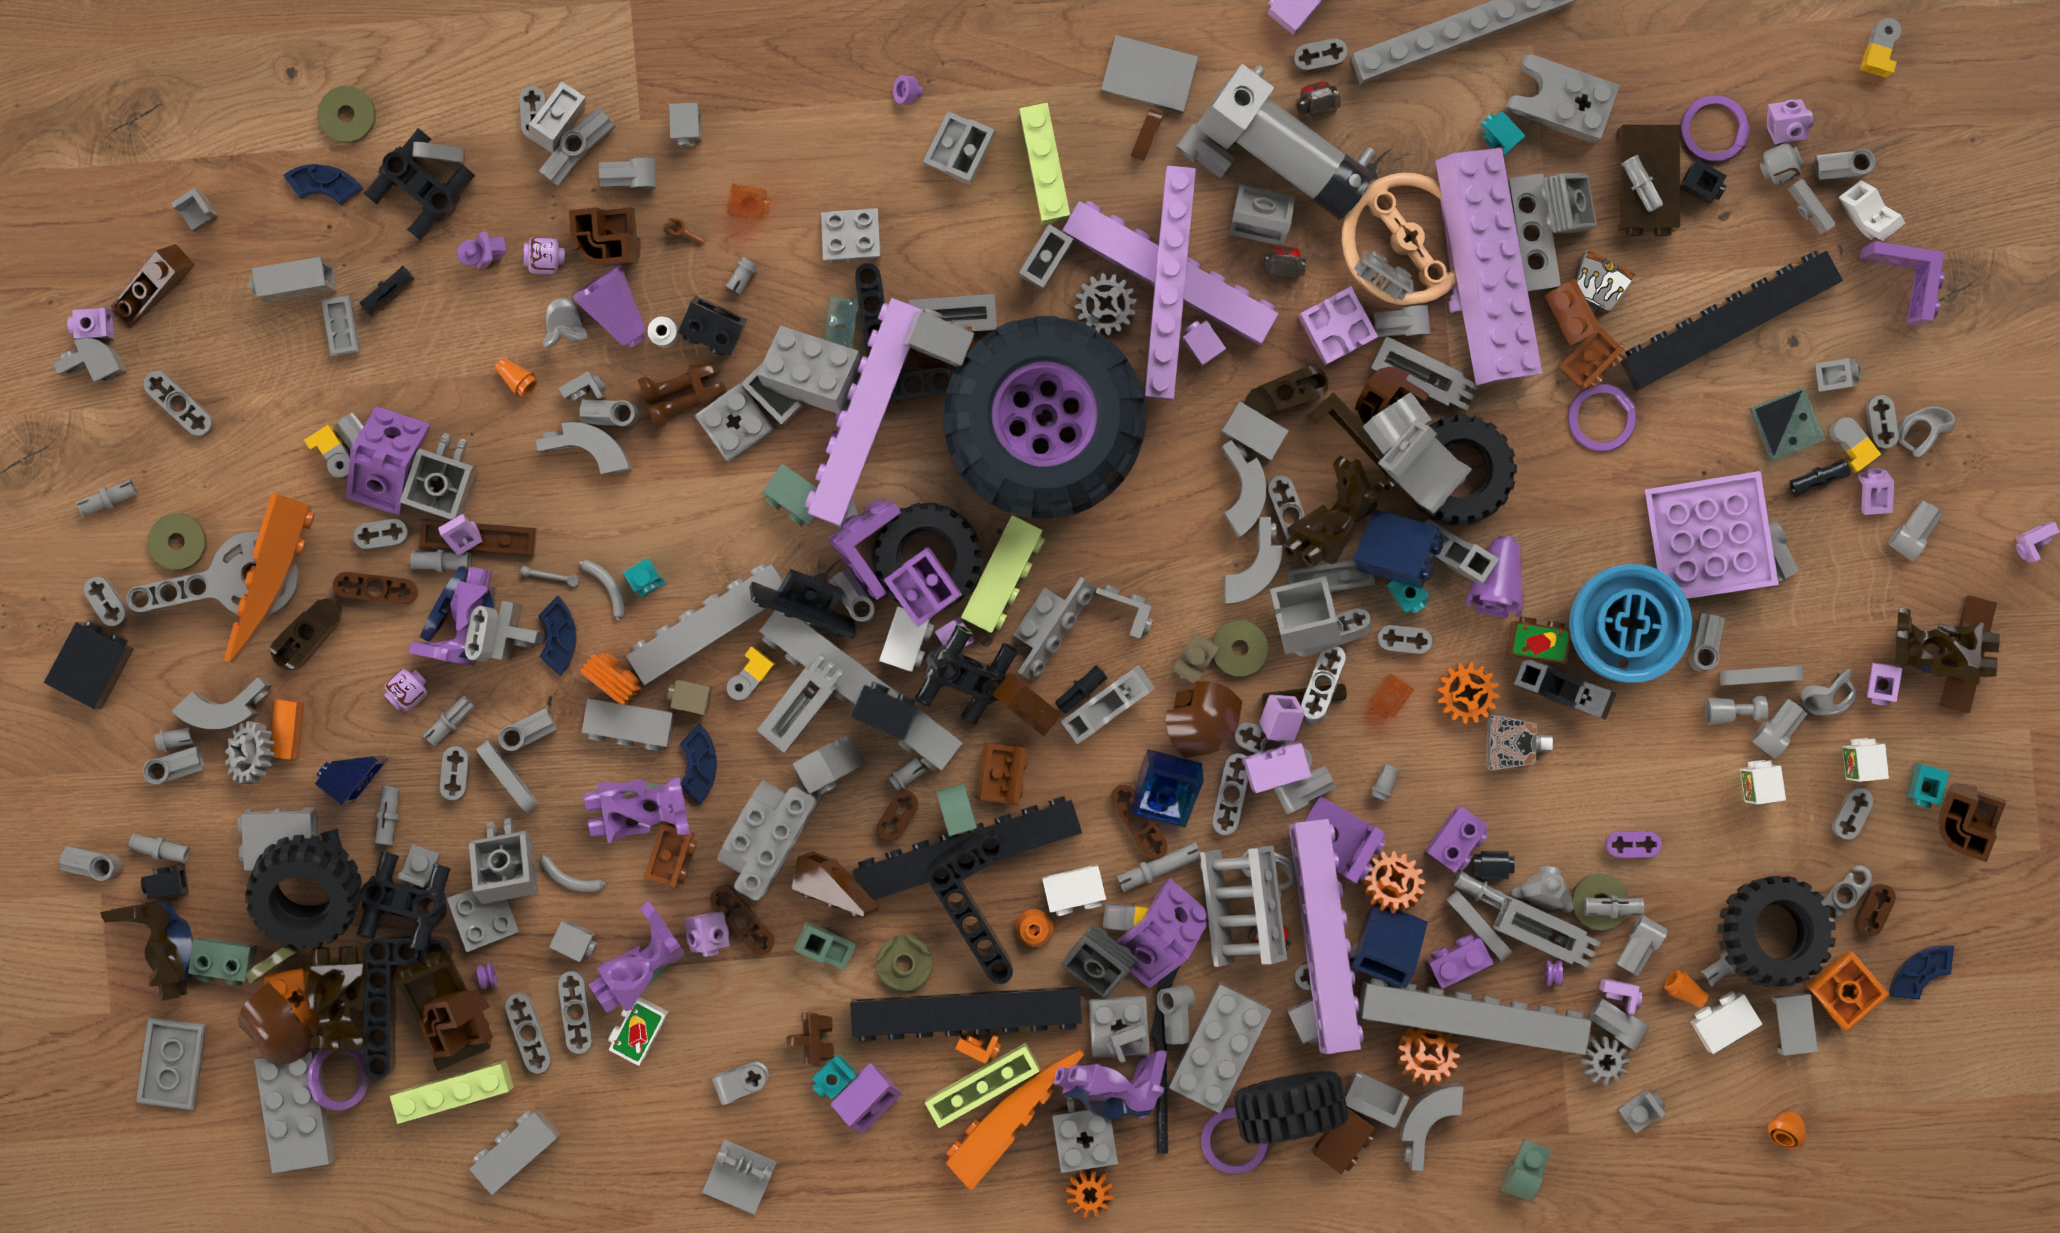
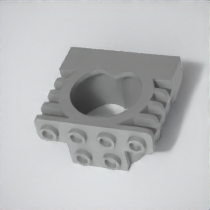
M765 780L761 781L745 805L717 858V861L740 873L735 882V889L753 900H758L768 894L820 803L822 795L818 796L816 792L809 794L806 787L799 782L786 793Z

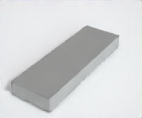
M1354 560L1286 570L1288 585L1324 576L1327 577L1330 592L1376 585L1374 575L1358 571Z

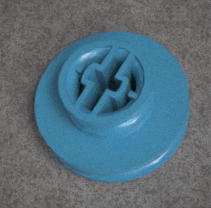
M1624 564L1610 567L1597 573L1581 587L1571 607L1569 630L1577 654L1595 673L1618 682H1643L1663 675L1680 660L1690 640L1692 616L1683 591L1668 575L1650 566ZM1616 605V610H1615V612H1614V613H1610V614L1608 615V617H1606L1607 612H1608L1613 606ZM1621 618H1629L1628 620L1635 621V629L1627 630L1628 627H1621ZM1605 623L1607 631L1612 632V639L1608 637L1605 631ZM1620 659L1627 660L1625 668L1619 666Z

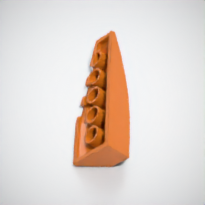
M271 493L252 554L254 561H257L256 566H253L248 571L245 580L246 589H249L248 595L244 594L240 599L237 609V616L240 617V621L235 622L233 625L224 661L234 663L271 613L286 585L297 556L301 557L306 546V540H303V535L306 528H311L315 513L311 512L312 506L276 493Z
M1080 1047L1052 1061L1040 1069V1072L1017 1085L998 1101L980 1121L975 1118L965 1129L964 1132L968 1135L960 1143L956 1140L947 1150L946 1154L949 1157L946 1160V1164L970 1190L978 1184L1012 1144L1018 1128L1022 1129L1033 1118L1036 1107L1042 1106L1054 1091V1079L1057 1069L1059 1067L1069 1069L1075 1066L1082 1058L1084 1051Z

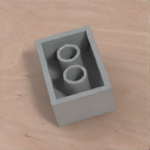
M780 325L757 375L764 390L841 414V411L844 410L848 402L847 396L852 383L856 384L860 375L857 370L861 357L857 350Z

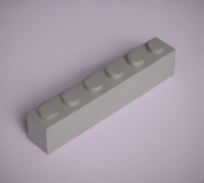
M765 563L757 566L750 571L753 575L744 582L741 578L735 580L726 587L728 592L718 597L717 593L702 602L704 607L696 612L693 609L688 610L678 617L680 621L678 624L671 628L667 624L655 631L654 635L656 637L648 643L643 639L629 649L632 653L626 657L643 684H651L769 609L759 607L751 601L749 586L752 582H756L778 591L783 579L773 564L766 566Z

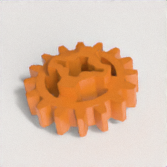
M1468 662L1467 668L1464 669L1462 663H1457V671L1448 668L1446 670L1449 677L1439 678L1444 683V686L1436 688V691L1443 695V697L1437 699V703H1445L1446 706L1442 710L1443 713L1453 712L1451 720L1455 721L1461 716V722L1467 724L1468 718L1471 717L1474 723H1478V715L1481 714V716L1487 718L1489 715L1486 709L1496 708L1491 701L1492 698H1499V694L1493 693V689L1499 685L1498 683L1490 682L1494 675L1492 672L1483 674L1485 666L1480 665L1477 669H1474V663ZM1468 673L1476 675L1483 683H1474L1471 681ZM1457 677L1458 684L1454 691L1449 692L1451 683ZM1465 685L1468 688L1479 689V691H1475L1470 695L1471 700H1468L1467 697H1456V695L1465 691ZM1482 694H1486L1484 703L1479 707L1478 700ZM1460 702L1464 704L1467 712L1458 710L1452 703Z
M1392 851L1389 857L1382 852L1378 859L1373 857L1369 863L1372 866L1361 883L1368 886L1364 891V895L1373 896L1370 903L1372 905L1377 902L1381 904L1380 911L1390 907L1391 914H1395L1399 907L1404 913L1409 906L1414 907L1424 893L1421 888L1425 885V880L1419 879L1423 871L1422 869H1414L1415 860L1410 863L1406 861L1407 854L1397 858L1395 851ZM1380 870V879L1376 881L1377 871ZM1411 884L1410 893L1407 895V885Z
M1411 1027L1408 1028L1405 1033L1406 1036L1402 1035L1399 1040L1402 1046H1398L1396 1050L1397 1054L1402 1055L1397 1061L1398 1065L1406 1066L1403 1074L1406 1075L1411 1072L1413 1074L1412 1081L1415 1082L1418 1078H1421L1424 1086L1431 1079L1434 1085H1438L1441 1078L1445 1081L1448 1080L1451 1075L1450 1072L1453 1073L1457 1068L1454 1062H1457L1460 1058L1459 1054L1453 1053L1459 1045L1458 1043H1450V1039L1453 1036L1452 1033L1445 1036L1442 1034V1031L1415 1027V1030ZM1410 1046H1412L1411 1050L1414 1053V1058L1411 1057ZM1442 1050L1445 1052L1446 1060L1442 1056Z

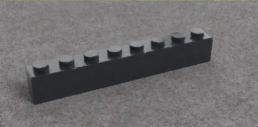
M1815 250L1801 258L1803 264L1793 268L1790 263L1775 271L1778 277L1768 282L1767 278L1764 277L1751 284L1752 291L1743 295L1740 290L1725 298L1728 304L1720 308L1714 304L1700 311L1703 317L1693 322L1691 317L1675 325L1677 331L1667 335L1666 331L1650 338L1651 345L1642 349L1639 344L1625 351L1627 357L1620 362L1635 390L1637 391L1842 282L1843 279L1828 251L1818 254Z
M1065 796L1049 800L1050 806L1038 809V805H1033L1021 809L1022 815L1011 818L1010 813L994 818L995 824L984 827L983 822L977 823V828L968 830L967 833L958 836L957 834L949 836L946 833L939 836L941 841L929 844V840H924L912 844L913 850L902 853L900 848L885 853L886 859L875 862L874 857L857 862L859 867L855 868L853 872L856 882L875 900L928 883L927 868L933 859L985 829H995L1001 834L1004 853L1000 859L1080 834L1082 830L1072 799L1066 801ZM989 840L984 843L983 847L987 850H992L997 847L998 843L994 840ZM963 855L958 861L961 864H969L973 857ZM940 869L933 876L938 879L944 878L948 875V872Z
M1080 986L852 999L850 1002L852 1037H859V1041L876 1040V1035H887L889 1040L904 1039L905 1034L916 1033V1038L933 1037V1032L944 1031L945 1036L962 1035V1030H973V1034L981 1035L990 1034V1029L1002 1028V1033L1019 1032V1027H1030L1031 1031L1048 1030V1025H1059V1029L1067 1030L1075 1029L1076 1024L1082 1023Z

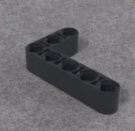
M864 263L855 272V282L866 356L868 358L872 347L867 346L870 339L869 332L873 327L881 326L882 320H879L878 317L883 304L886 302L879 269L874 264ZM867 270L875 272V281L872 284L862 283L861 275ZM872 298L880 301V308L874 313L865 310V303ZM946 368L900 373L889 404L944 396L948 386L944 389H938L934 386V379L940 374H944L951 379L952 373ZM912 378L918 379L921 382V389L917 393H909L905 389L908 380Z
M985 829L933 859L928 865L927 873L931 887L988 978L995 984H1004L1013 975L1010 957L963 883L964 879L997 861L1004 853L1001 834L995 829ZM989 840H994L998 843L997 847L992 850L985 849L983 845ZM963 855L973 857L969 864H961L958 861ZM940 869L948 872V875L942 879L935 878L933 874ZM953 893H959L963 896L958 902H951L948 898ZM969 916L978 919L977 922L971 926L965 925L963 921L965 918ZM982 940L992 942L991 946L986 949L979 948L977 945ZM1003 963L1006 965V968L1001 972H996L992 970L993 966Z
M379 937L371 940L365 946L364 1034L367 1039V1045H364V1070L369 1078L373 1080L383 1079L395 1069L396 988L393 984V979L396 973V965L408 963L414 965L423 961L424 957L431 953L433 943L440 944L443 951L448 950L451 956L452 944L445 937H430L427 952L415 950L413 958H407L402 952L403 945L405 943L410 944L412 937ZM376 943H380L386 948L384 958H379L375 955L374 946ZM376 972H381L386 977L384 987L375 984L374 975ZM376 1001H381L385 1004L386 1013L384 1015H378L374 1011V1003ZM378 1029L385 1033L386 1041L384 1044H379L375 1041V1030ZM376 1058L382 1059L385 1062V1072H378L374 1068V1060Z

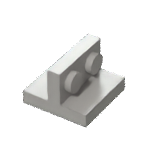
M1240 184L1229 235L1284 246L1291 225L1295 196Z
M502 601L494 648L490 658L511 660L514 645L535 648V643H544L546 632L518 627L523 604Z

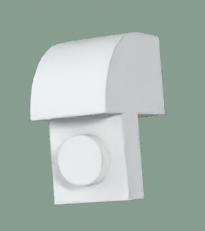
M1862 180L1839 197L1847 215L1870 240L1877 237L1884 241L1906 224L1902 215L1885 206L1878 190Z

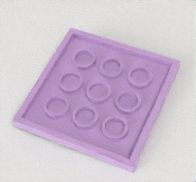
M1761 471L1645 489L1657 570L1674 580L1683 591L1686 599L1779 585Z

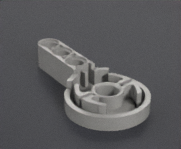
M245 532L227 540L219 548L210 568L205 572L133 587L127 593V605L133 611L148 613L215 598L227 609L237 614L239 598H242L244 594L248 595L249 589H246L245 572L249 566L257 562L254 561L252 554L256 544L254 541H257L259 532ZM297 560L285 588L269 616L282 610L294 597L299 584ZM202 579L206 584V590L201 595H195L192 591V585L195 581ZM168 586H174L177 589V597L173 601L168 602L164 598V590ZM140 592H146L149 601L146 606L139 608L135 603V597Z

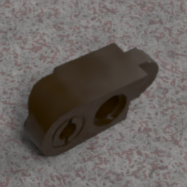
M1307 366L1250 390L1244 404L1263 416L1279 413L1322 398L1328 390V379L1320 368ZM1309 379L1313 380L1316 384L1313 390L1308 389L1305 385ZM1280 386L1290 388L1292 391L1290 400L1283 401L1278 398L1277 389Z
M318 599L307 611L300 614L270 646V654L276 665L285 670H295L302 667L338 626L337 624L340 622L342 615L341 605L334 599ZM307 624L314 628V636L310 640L305 639L302 633L303 628ZM288 648H293L295 651L291 658L286 654Z

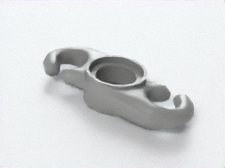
M1858 865L1853 868L1855 873L1860 872L1865 875V881L1862 884L1855 883L1854 874L1848 873L1843 881L1832 886L1831 890L1821 901L1823 906L1829 905L1834 909V916L1836 918L1841 917L1846 909L1853 907L1871 886L1872 874L1867 867ZM1842 887H1847L1851 891V899L1849 902L1842 904L1837 900V891ZM1829 918L1830 922L1835 921L1834 918Z

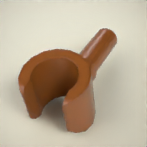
M668 218L676 224V229L673 231L669 228H663L666 234L682 235L702 245L704 238L685 228L684 222L681 219Z

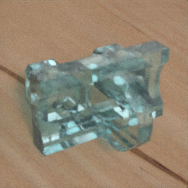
M830 296L824 340L852 349L858 299ZM835 324L844 325L846 329L835 328Z

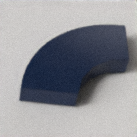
M304 165L283 174L300 199L310 195L323 194L332 197L338 204L343 205L364 190L361 184L346 172L326 165Z
M459 567L447 583L420 635L422 639L428 642L431 641L443 626L451 609L450 603L459 581L466 582L467 570Z
M557 595L538 616L543 622L547 634L545 648L539 657L559 676H562L573 659L577 643V632L569 607Z
M698 724L680 743V746L686 753L688 763L686 775L680 784L701 804L710 793L716 778L717 755L710 735L701 724Z
M1931 946L1910 956L1894 975L1889 989V996L1920 1000L1922 990L1930 980L1940 975H1951L1954 946Z

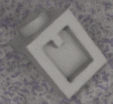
M1855 358L1815 363L1819 392L1859 387L1858 380H1862V370L1860 364L1856 363Z
M589 371L559 388L561 394L567 400L571 398L573 401L581 399L589 393L587 389L590 387L599 400L606 398L602 392L606 390L602 379L598 374L593 376Z
M412 844L402 872H399L397 878L404 880V886L417 889L427 887L433 869L432 866L438 863L441 853Z
M1143 1022L1110 1033L1112 1041L1107 1042L1112 1059L1118 1057L1120 1064L1126 1062L1121 1045L1126 1044L1127 1048L1143 1042L1142 1038L1147 1036Z
M1646 1089L1617 1108L1634 1133L1639 1132L1658 1117L1662 1119L1667 1116L1662 1110L1666 1105L1656 1092L1651 1094Z

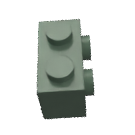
M781 464L762 491L767 496L764 501L776 510H779L781 506L790 512L788 518L801 527L804 523L811 526L815 521L816 517L808 515L809 508L805 507V503L810 491L816 492L817 487L784 464Z
M203 937L193 939L188 974L197 975L196 979L212 982L215 977L225 979V984L241 986L242 982L248 981L245 976L246 973L254 967L257 945Z

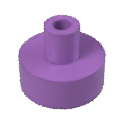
M908 75L897 77L893 87V96L897 103L911 105L917 97L922 96L923 88L918 86L915 77Z

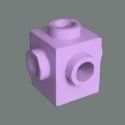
M1802 99L1768 104L1767 129L1774 144L1808 139L1809 127L1813 126V115L1810 109L1807 110Z
M724 912L705 913L684 919L687 931L686 940L690 947V953L702 952L703 957L713 956L720 953V948L730 946L729 930L725 922Z

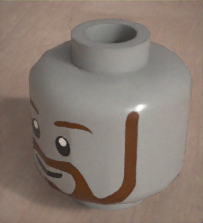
M1783 143L1766 150L1763 153L1764 162L1759 164L1765 180L1771 178L1775 185L1798 178L1801 175V168H1804L1797 146L1792 147L1789 143Z

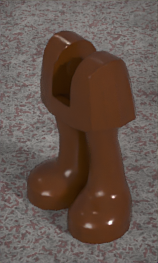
M717 363L690 365L688 373L664 382L655 383L648 377L638 379L647 404L656 402L683 389L693 387V392L667 402L648 406L657 430L665 427L668 418L698 404H702L705 408L727 392L724 383L703 388L701 381L720 373Z

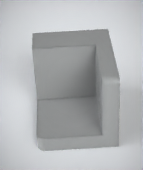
M193 188L171 203L174 209L180 211L194 232L218 217L204 193L196 188Z

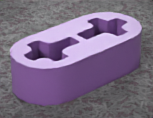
M1616 831L1609 834L1605 840V848L1608 853L1620 858L1653 857L1659 853L1662 845L1659 836L1649 831ZM1620 836L1621 841L1630 842V847H1621V852L1617 853V848L1612 847V842H1616L1617 837ZM1646 836H1649V840L1654 841L1655 845L1649 848V852H1646L1645 848L1636 847V842H1644Z

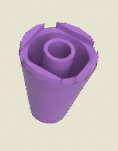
M620 265L609 270L603 276L595 279L574 294L575 302L622 346L629 344L630 347H633L645 339L643 333L646 331V327L625 273Z
M1502 535L1498 539L1492 540L1488 552L1499 558V561L1484 584L1473 581L1465 601L1468 608L1473 604L1476 606V612L1501 618H1508V612H1516L1515 617L1522 615L1520 545L1515 542V538Z

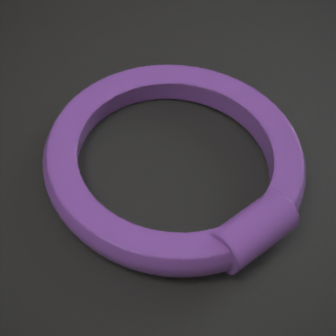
M1710 95L1698 99L1686 110L1681 122V136L1691 154L1700 160L1717 163L1733 158L1742 148H1745L1751 127L1744 110L1738 103L1725 96ZM1707 105L1724 106L1731 110L1738 120L1739 128L1735 143L1727 151L1721 153L1706 152L1700 149L1691 137L1690 123L1692 117L1699 109Z
M1598 384L1593 389L1587 387L1574 398L1569 408L1568 423L1571 433L1582 446L1598 452L1614 450L1627 442L1635 429L1636 405L1624 389L1621 390L1616 386ZM1597 393L1613 395L1627 414V422L1622 434L1615 440L1607 443H1598L1588 439L1578 426L1577 414L1582 402L1589 396Z
M322 1048L316 1053L309 1066L307 1081L315 1102L329 1110L343 1111L352 1108L364 1097L370 1078L365 1073L364 1055L360 1050L344 1051L350 1054L358 1063L360 1082L355 1093L350 1098L341 1102L329 1099L324 1094L319 1082L321 1064L332 1052Z
M1225 1107L1221 1113L1216 1112L1206 1122L1201 1135L1202 1150L1208 1162L1217 1170L1227 1174H1243L1253 1170L1262 1162L1268 1151L1269 1143H1260L1255 1156L1244 1164L1229 1165L1220 1161L1211 1150V1133L1221 1120L1237 1118L1235 1107Z

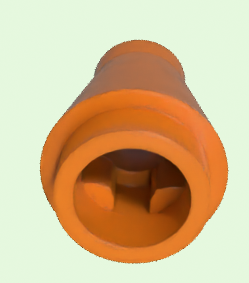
M506 357L502 358L495 366V371L502 377L516 396L527 397L538 383L537 379L534 378V373L509 361Z
M1674 970L1664 984L1668 995L1690 1003L1697 1008L1704 1006L1708 1000L1709 995L1685 971Z

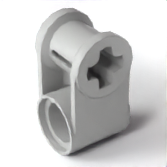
M755 1061L713 1076L711 1079L721 1104H729L762 1089L769 1078V1069L762 1062ZM752 1070L755 1074L760 1073L761 1077L758 1082L755 1079L749 1078Z

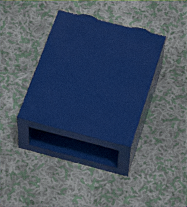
M1373 509L1353 560L1358 571L1422 589L1425 580L1431 578L1433 560L1435 555L1441 553L1444 540L1437 526Z
M1377 902L1371 906L1365 917L1352 968L1406 989L1416 971L1428 922L1405 912L1403 913L1400 910H1397L1395 914H1391L1390 907L1380 911L1381 904Z

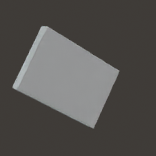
M1116 35L1101 92L1183 113L1198 57Z
M148 1017L136 1103L192 1111L195 1109L207 1024Z

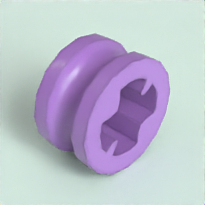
M1546 960V986H1551L1552 983L1562 986L1563 965L1561 960H1557L1556 963Z
M487 963L486 967L478 965L476 969L481 989L484 991L487 990L488 986L498 987L497 974L493 963Z

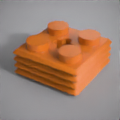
M607 651L606 653L601 652V654L590 655L591 659H587V664H583L584 668L580 669V673L620 705L631 704L632 699H636V695L639 694V690H643L639 676L630 669L623 671L617 665L620 661Z
M1850 951L1842 954L1806 986L1810 994L1837 1025L1845 1031L1853 1028L1889 996L1888 991L1860 959ZM1845 985H1852V988L1850 989L1852 995L1850 997L1846 995L1842 996V993L1844 992L1842 988Z
M303 968L264 976V983L267 984L269 982L293 1006L292 1010L301 1023L305 1022L307 1026L318 1025L316 1010L309 1009ZM323 986L316 987L315 996L320 998L324 993ZM296 991L298 995L304 996V1001L300 1002V1006L297 1002H293L292 996L296 995ZM331 1007L327 1011L329 1018H332Z

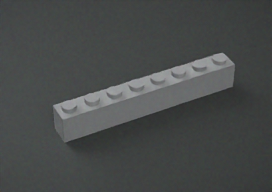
M1493 0L1355 52L1350 61L1359 85L1362 86L1571 7L1577 0Z
M775 610L760 629V632L764 634L761 640L773 649H776L778 646L787 652L784 657L797 667L800 663L805 667L810 663L813 664L822 654L826 657L820 665L822 669L830 661L834 664V667L829 672L831 676H833L836 670L841 669L843 674L836 681L838 686L832 693L841 701L847 698L856 704L863 686H871L872 682L890 688L888 694L894 697L899 695L898 692L803 620L795 617H786ZM920 709L905 740L901 739L898 742L909 753L912 754L915 750L923 756L921 762L933 771L937 767L943 770L963 743Z
M1372 977L1371 982L1362 981L1359 1013H1357V1016L1362 1019L1586 1055L1591 1020L1584 1018L1583 1012L1566 1009V1014L1555 1013L1556 1008L1539 1005L1538 1010L1527 1008L1528 1003L1511 1000L1510 1005L1500 1004L1499 998L1483 996L1482 1000L1472 999V994L1455 991V996L1445 995L1444 989L1427 987V991L1416 990L1417 985L1410 983L1404 989L1390 986L1388 982L1379 978Z

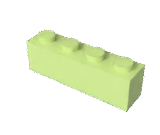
M1048 103L1019 108L1041 223L1046 225L1066 221L1070 218V211Z
M1013 515L1011 516L961 616L962 619L990 633H993L994 629L1000 631L1007 617L1002 612L1007 603L1013 605L1020 591L1015 586L1020 577L1026 579L1032 567L1028 560L1032 552L1039 553L1045 538L1041 537L1043 530Z
M1025 1042L926 1098L925 1104L940 1128L1040 1072V1067Z
M504 1060L397 1091L390 1096L397 1124L503 1094L509 1092L514 1086L507 1061Z

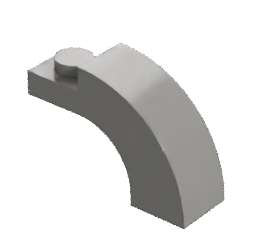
M578 422L561 423L564 435H560L559 431L547 432L542 434L543 439L536 440L537 451L540 453L572 447L588 450L597 460L600 474L604 476L632 470L628 456L621 445L609 434L592 425Z
M1230 440L1221 449L1238 474L1241 489L1235 505L1223 515L1239 538L1254 525L1261 514L1266 497V480L1258 458L1247 464L1245 458L1248 455L1240 443L1235 445Z
M1259 517L1257 519L1258 551L1253 564L1242 573L1224 575V604L1241 602L1255 596L1275 576L1281 562L1283 546H1271V541L1276 540V523H1271V517Z
M1428 519L1426 524L1437 526L1444 540L1442 551L1439 555H1435V558L1462 576L1479 584H1484L1499 558L1477 544L1472 545Z
M1138 665L1061 720V723L1074 741L1079 744L1121 712L1153 691L1155 686Z
M257 677L235 699L225 704L214 703L203 696L200 691H192L172 712L184 722L204 729H225L239 726L240 723H246L259 714L252 704L258 705L269 695L267 690L272 685L265 677Z
M1460 1083L1444 1084L1426 1091L1412 1103L1404 1115L1399 1137L1402 1141H1410V1145H1405L1404 1161L1409 1162L1408 1166L1411 1170L1423 1171L1425 1139L1430 1127L1443 1117L1451 1115L1462 1116L1463 1086Z

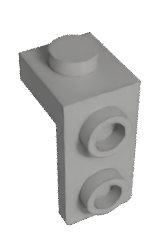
M1105 584L1103 589L1097 588L1095 594L1138 608L1129 636L1141 639L1142 634L1148 635L1153 619L1148 618L1152 607L1146 604L1148 599L1135 594H1131L1129 599L1119 595L1120 589Z

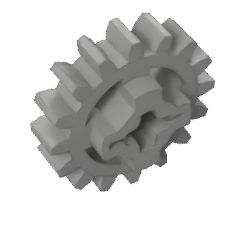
M1101 273L1100 281H1096L1093 276L1090 277V286L1084 283L1081 285L1084 294H1076V299L1080 300L1081 304L1075 305V310L1082 311V314L1077 318L1078 321L1086 319V325L1095 327L1099 333L1101 329L1105 330L1106 336H1110L1111 329L1113 328L1117 333H1120V324L1130 325V321L1126 318L1127 315L1135 316V311L1130 309V306L1135 305L1137 302L1135 299H1129V296L1134 292L1133 289L1125 290L1126 280L1117 283L1115 274L1112 275L1110 280H1106L1104 273ZM1102 286L1112 287L1108 292H1100L1096 288ZM1120 295L1123 296L1125 303L1124 312L1117 305V299ZM1087 298L1094 303V310L1090 315L1086 307ZM1098 299L1103 301L1110 299V306L1113 310L1107 308L1103 311L1100 310L1101 303ZM1109 317L1116 320L1112 323L1099 322L1102 318Z
M247 721V723H240L239 729L233 730L234 738L228 739L229 746L225 750V753L229 754L225 764L231 766L228 774L233 775L234 781L253 784V782H260V776H267L265 769L266 767L271 768V757L275 753L271 752L274 741H269L272 733L271 731H266V725Z

